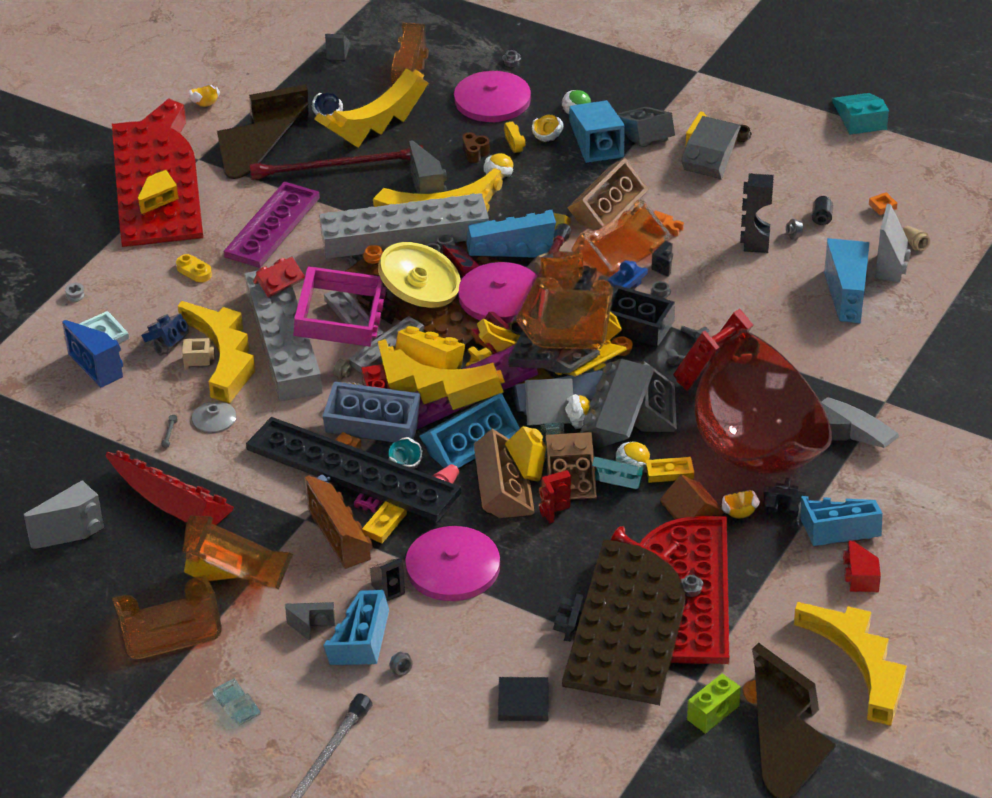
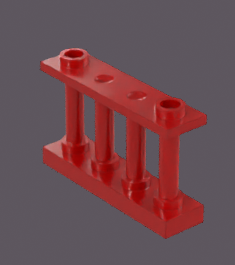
M740 308L733 312L719 333L710 337L706 331L702 332L673 375L677 382L686 391L692 387L702 371L710 365H713L717 371L723 368L754 326Z

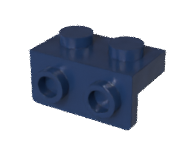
M181 313L171 317L166 314L157 318V322L147 326L148 330L141 336L144 342L162 337L167 348H169L186 336L189 330L187 322L183 319Z

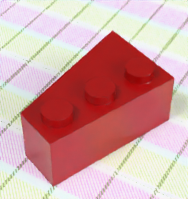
M168 98L141 121L159 123L181 133L186 124L184 104Z

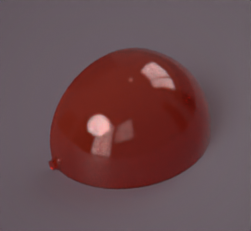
M740 328L736 335L718 349L707 364L696 393V423L706 444L724 460L750 472L778 474L793 471L809 464L830 446L832 440L831 426L815 392L798 370L766 341L748 330Z

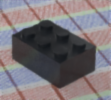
M615 285L602 305L617 317L622 329L617 335L656 347L659 346L675 319L674 301Z

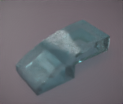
M235 678L213 689V695L239 726L261 715V711L249 693H244Z

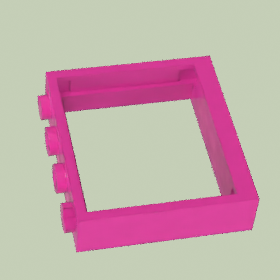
M308 266L294 318L293 336L371 347L372 339L377 338L378 326L376 325L380 324L387 289L383 287L380 276ZM314 288L374 296L368 326L307 318Z

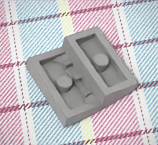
M572 379L525 380L527 425L572 423L565 411V407L569 403L567 398L573 395Z

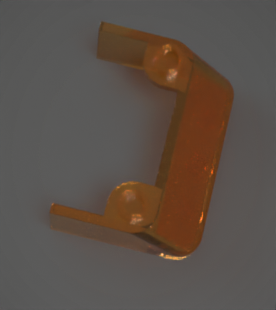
M190 515L186 524L182 551L186 553V559L199 563L201 560L248 581V586L261 591L262 588L279 590L292 559V553L269 550L212 524L213 518L210 516Z

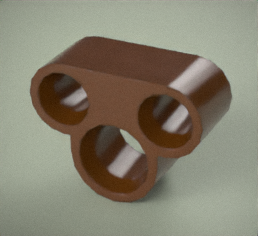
M471 132L463 134V150L468 162L477 163L481 160V157L487 156L490 153L488 137L476 136Z

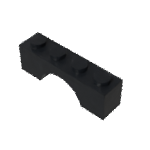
M749 173L748 182H744L743 194H747V198H743L742 211H746V215L742 214L741 227H745V231H741L740 243H744V252H769L770 224L761 220L756 213L761 208L772 204L774 175Z

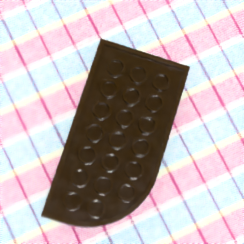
M603 540L563 675L562 687L660 706L685 606V592L682 581L669 563L641 546Z

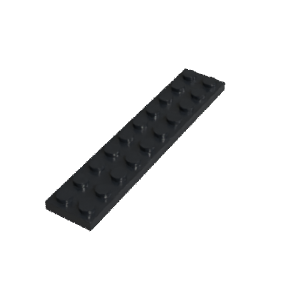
M561 265L554 269L529 318L527 329H523L508 358L509 367L553 369L597 277V268Z
M270 417L246 443L248 451L317 477L320 475L330 477V482L382 502L386 501L435 522L440 520L461 494V487L274 417Z

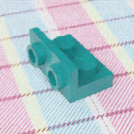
M594 457L592 466L597 467L595 480L633 489L639 488L643 467Z

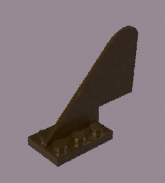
M306 84L250 94L251 124L217 131L224 172L228 178L238 179L250 174V164L260 163L296 118L309 116L308 88Z
M758 642L752 648L755 668L763 781L773 797L793 798L834 750L836 744L799 718L805 711L811 716H814L819 711L815 683Z

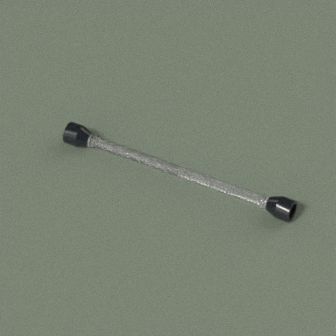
M361 693L356 694L349 704L345 720L290 798L303 797L352 725H355L359 719L366 716L373 705L368 696Z

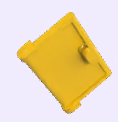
M605 340L601 345L595 347V349L600 351V355L572 372L563 374L576 377L592 368L594 371H597L606 365L605 361L627 351V348Z

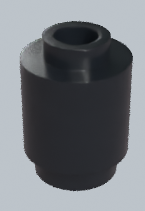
M819 196L813 202L812 220L818 225H827L832 220L833 202L827 196Z

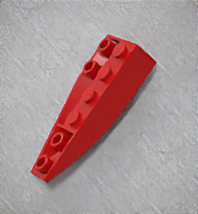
M117 450L116 453L107 452L105 455L117 472L145 499L163 511L197 528L211 530L233 511L234 507L226 503V498L215 494L212 496L209 494L210 491L200 486L195 488L173 476L163 474V471L157 468L147 467L145 462L138 459L132 460L129 458L130 455Z

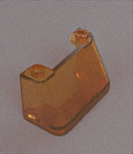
M641 198L634 202L633 205L635 207L632 211H624L621 217L597 231L587 229L582 232L571 248V251L590 267L597 268L600 274L611 277L620 270V264L623 261L639 262L651 255L665 240L669 241L672 235Z
M537 277L516 321L535 345L542 348L601 349L606 341L613 289L606 280H597L592 284L593 291L562 289L559 282L552 277Z
M206 575L192 578L186 583L185 599L139 610L138 603L133 596L122 595L112 598L123 642L131 658L142 659L213 641L220 636L222 625L216 596Z

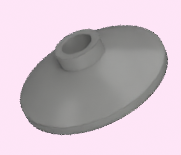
M221 401L204 403L197 407L192 414L193 425L205 433L225 431L236 421L235 409L230 404Z

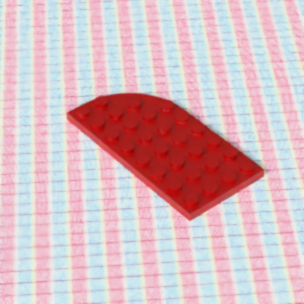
M147 121L113 123L112 133L122 247L204 238L195 155L190 143L176 130L159 123ZM167 170L177 185L179 199L142 214L138 197L147 178L155 173Z
M684 517L664 523L648 533L639 544L661 553L670 545V542L673 540L677 541L680 549L676 550L669 557L673 560V569L677 572L680 579H685L688 575H695L703 581L702 590L699 595L695 597L685 596L684 613L671 663L729 664L727 517Z

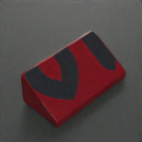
M442 245L443 255L454 264L462 277L479 267L461 246Z

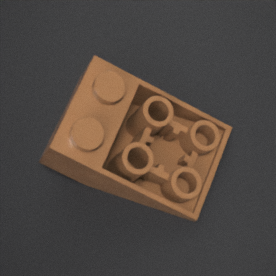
M592 432L546 435L548 475L568 470L571 475V500L597 499L594 466H592L594 459Z

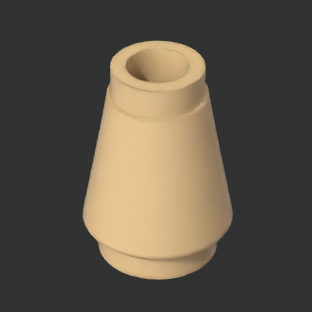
M910 226L903 228L908 243L914 250L923 251L929 246L930 238L926 232Z

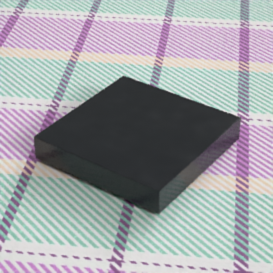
M499 677L498 721H548L549 677Z

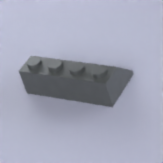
M624 359L609 362L604 366L603 374L596 386L595 395L589 404L590 408L583 420V426L580 433L592 432V444L597 449L630 437L654 372L652 366Z

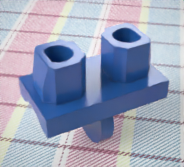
M625 260L620 264V270L608 279V285L612 287L619 285L629 289L631 287H638L641 284V279L648 274V269L639 267L634 261Z

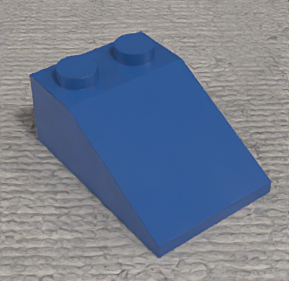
M68 320L62 321L68 354L100 388L123 377V362L119 355L121 348L117 340H113L107 333Z

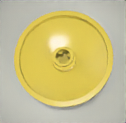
M413 242L393 244L384 250L378 263V272L382 282L393 294L408 303L427 308L442 307L451 303L458 294L461 279L456 267L442 253L426 245Z

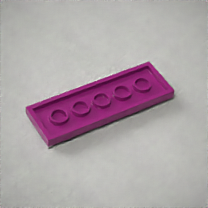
M283 182L226 247L224 257L261 268L320 198L319 191Z
M515 345L463 368L468 369L494 363L496 371L501 370L505 380L504 383H501L503 390L538 375L536 368L509 367L508 358ZM420 397L417 429L472 404L453 410L448 397L427 404H423Z

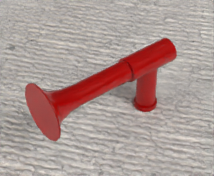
M623 526L617 528L611 538L612 541L641 546L655 553L671 566L673 560L669 557L676 550L680 549L679 543L673 540L661 553L651 550L630 539L625 534Z

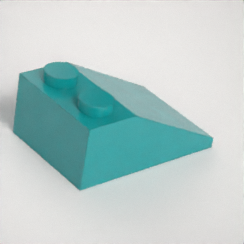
M871 93L832 98V102L849 135L887 130L889 110L883 99Z

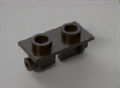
M358 294L356 296L358 303L371 312L374 296ZM385 297L381 319L392 324L399 305Z

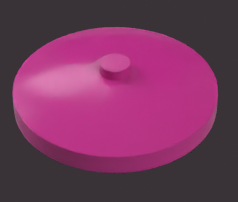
M485 71L470 75L459 82L454 91V101L456 108L468 118L482 122H500L522 114L530 105L531 91L529 85L519 76L503 71Z
M496 262L479 266L468 272L459 284L458 297L460 305L466 313L478 320L485 319L488 312H495L504 322L511 323L513 317L522 310L538 276L532 270L514 263ZM543 286L535 300V303L529 313V316L532 314L539 298L543 293Z
M462 526L441 527L426 532L412 543L406 554V573L413 587L422 594L442 601H461L478 596L493 585L500 571V555L495 543L488 536L475 529Z

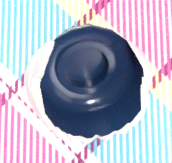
M319 93L312 101V108L316 115L320 113L323 116L327 114L332 116L334 111H343V104L333 93Z

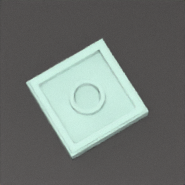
M108 311L79 323L80 325L107 333L113 340H117L118 343L129 339V333Z

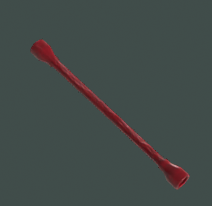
M410 149L400 150L399 153L389 152V154L381 153L379 155L336 158V160H319L316 162H301V164L293 163L291 165L283 164V166L261 163L250 164L251 180L262 179L268 175H274V173H283V171L291 172L293 170L336 167V165H353L356 163H371V161L378 162L391 159L410 160Z

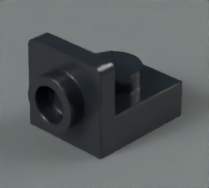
M665 240L652 253L651 270L665 276L671 275L673 243Z

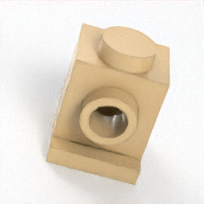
M210 338L183 340L182 355L184 369L188 370L189 366H208L211 360H215V348L210 346Z

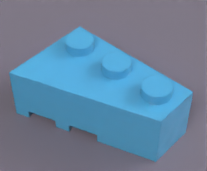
M801 496L800 519L813 546L882 536L883 513L876 500L846 498V502H831V498L823 497V501L808 500V496Z
M383 590L359 591L347 609L345 619L341 624H337L335 634L331 640H326L323 645L330 665L377 664L389 614V607Z

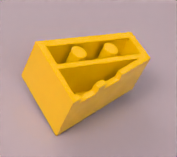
M407 326L405 329L398 331L395 350L401 349L407 356L420 364L451 370L461 369L465 344L459 343L456 338L438 337L439 334L435 332L424 333L419 331L417 327Z

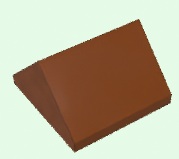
M680 475L660 499V502L674 519L695 516H721L724 514L720 505L700 482L684 475Z

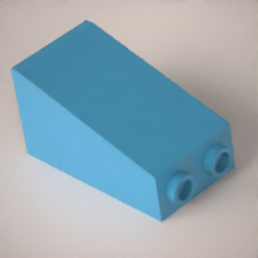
M608 101L569 106V122L586 163L624 157V123Z
M827 238L824 274L839 321L861 323L870 242Z

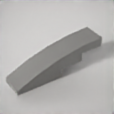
M829 397L822 401L823 404L851 421L850 438L852 440L885 448L899 438L896 431L856 407Z

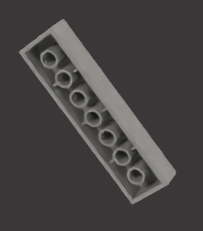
M482 193L319 214L326 259L364 254L365 249L371 245L380 246L382 251L393 244L401 242L427 245L436 243L437 238L441 235L452 236L454 242L466 241L468 225L489 221Z
M257 271L245 273L248 298L279 401L321 394V373L310 339L293 336L294 318L298 307L293 286L268 298L259 283L255 285L253 282Z

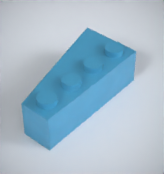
M547 210L545 213L537 215L530 213L526 214V217L515 219L514 217H508L504 221L496 222L492 220L468 225L466 245L469 255L537 257L549 252L553 245L556 225L553 211Z

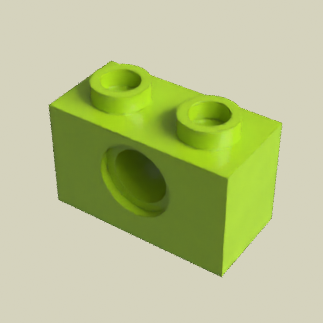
M721 673L688 700L687 720L706 734L739 707L741 686Z

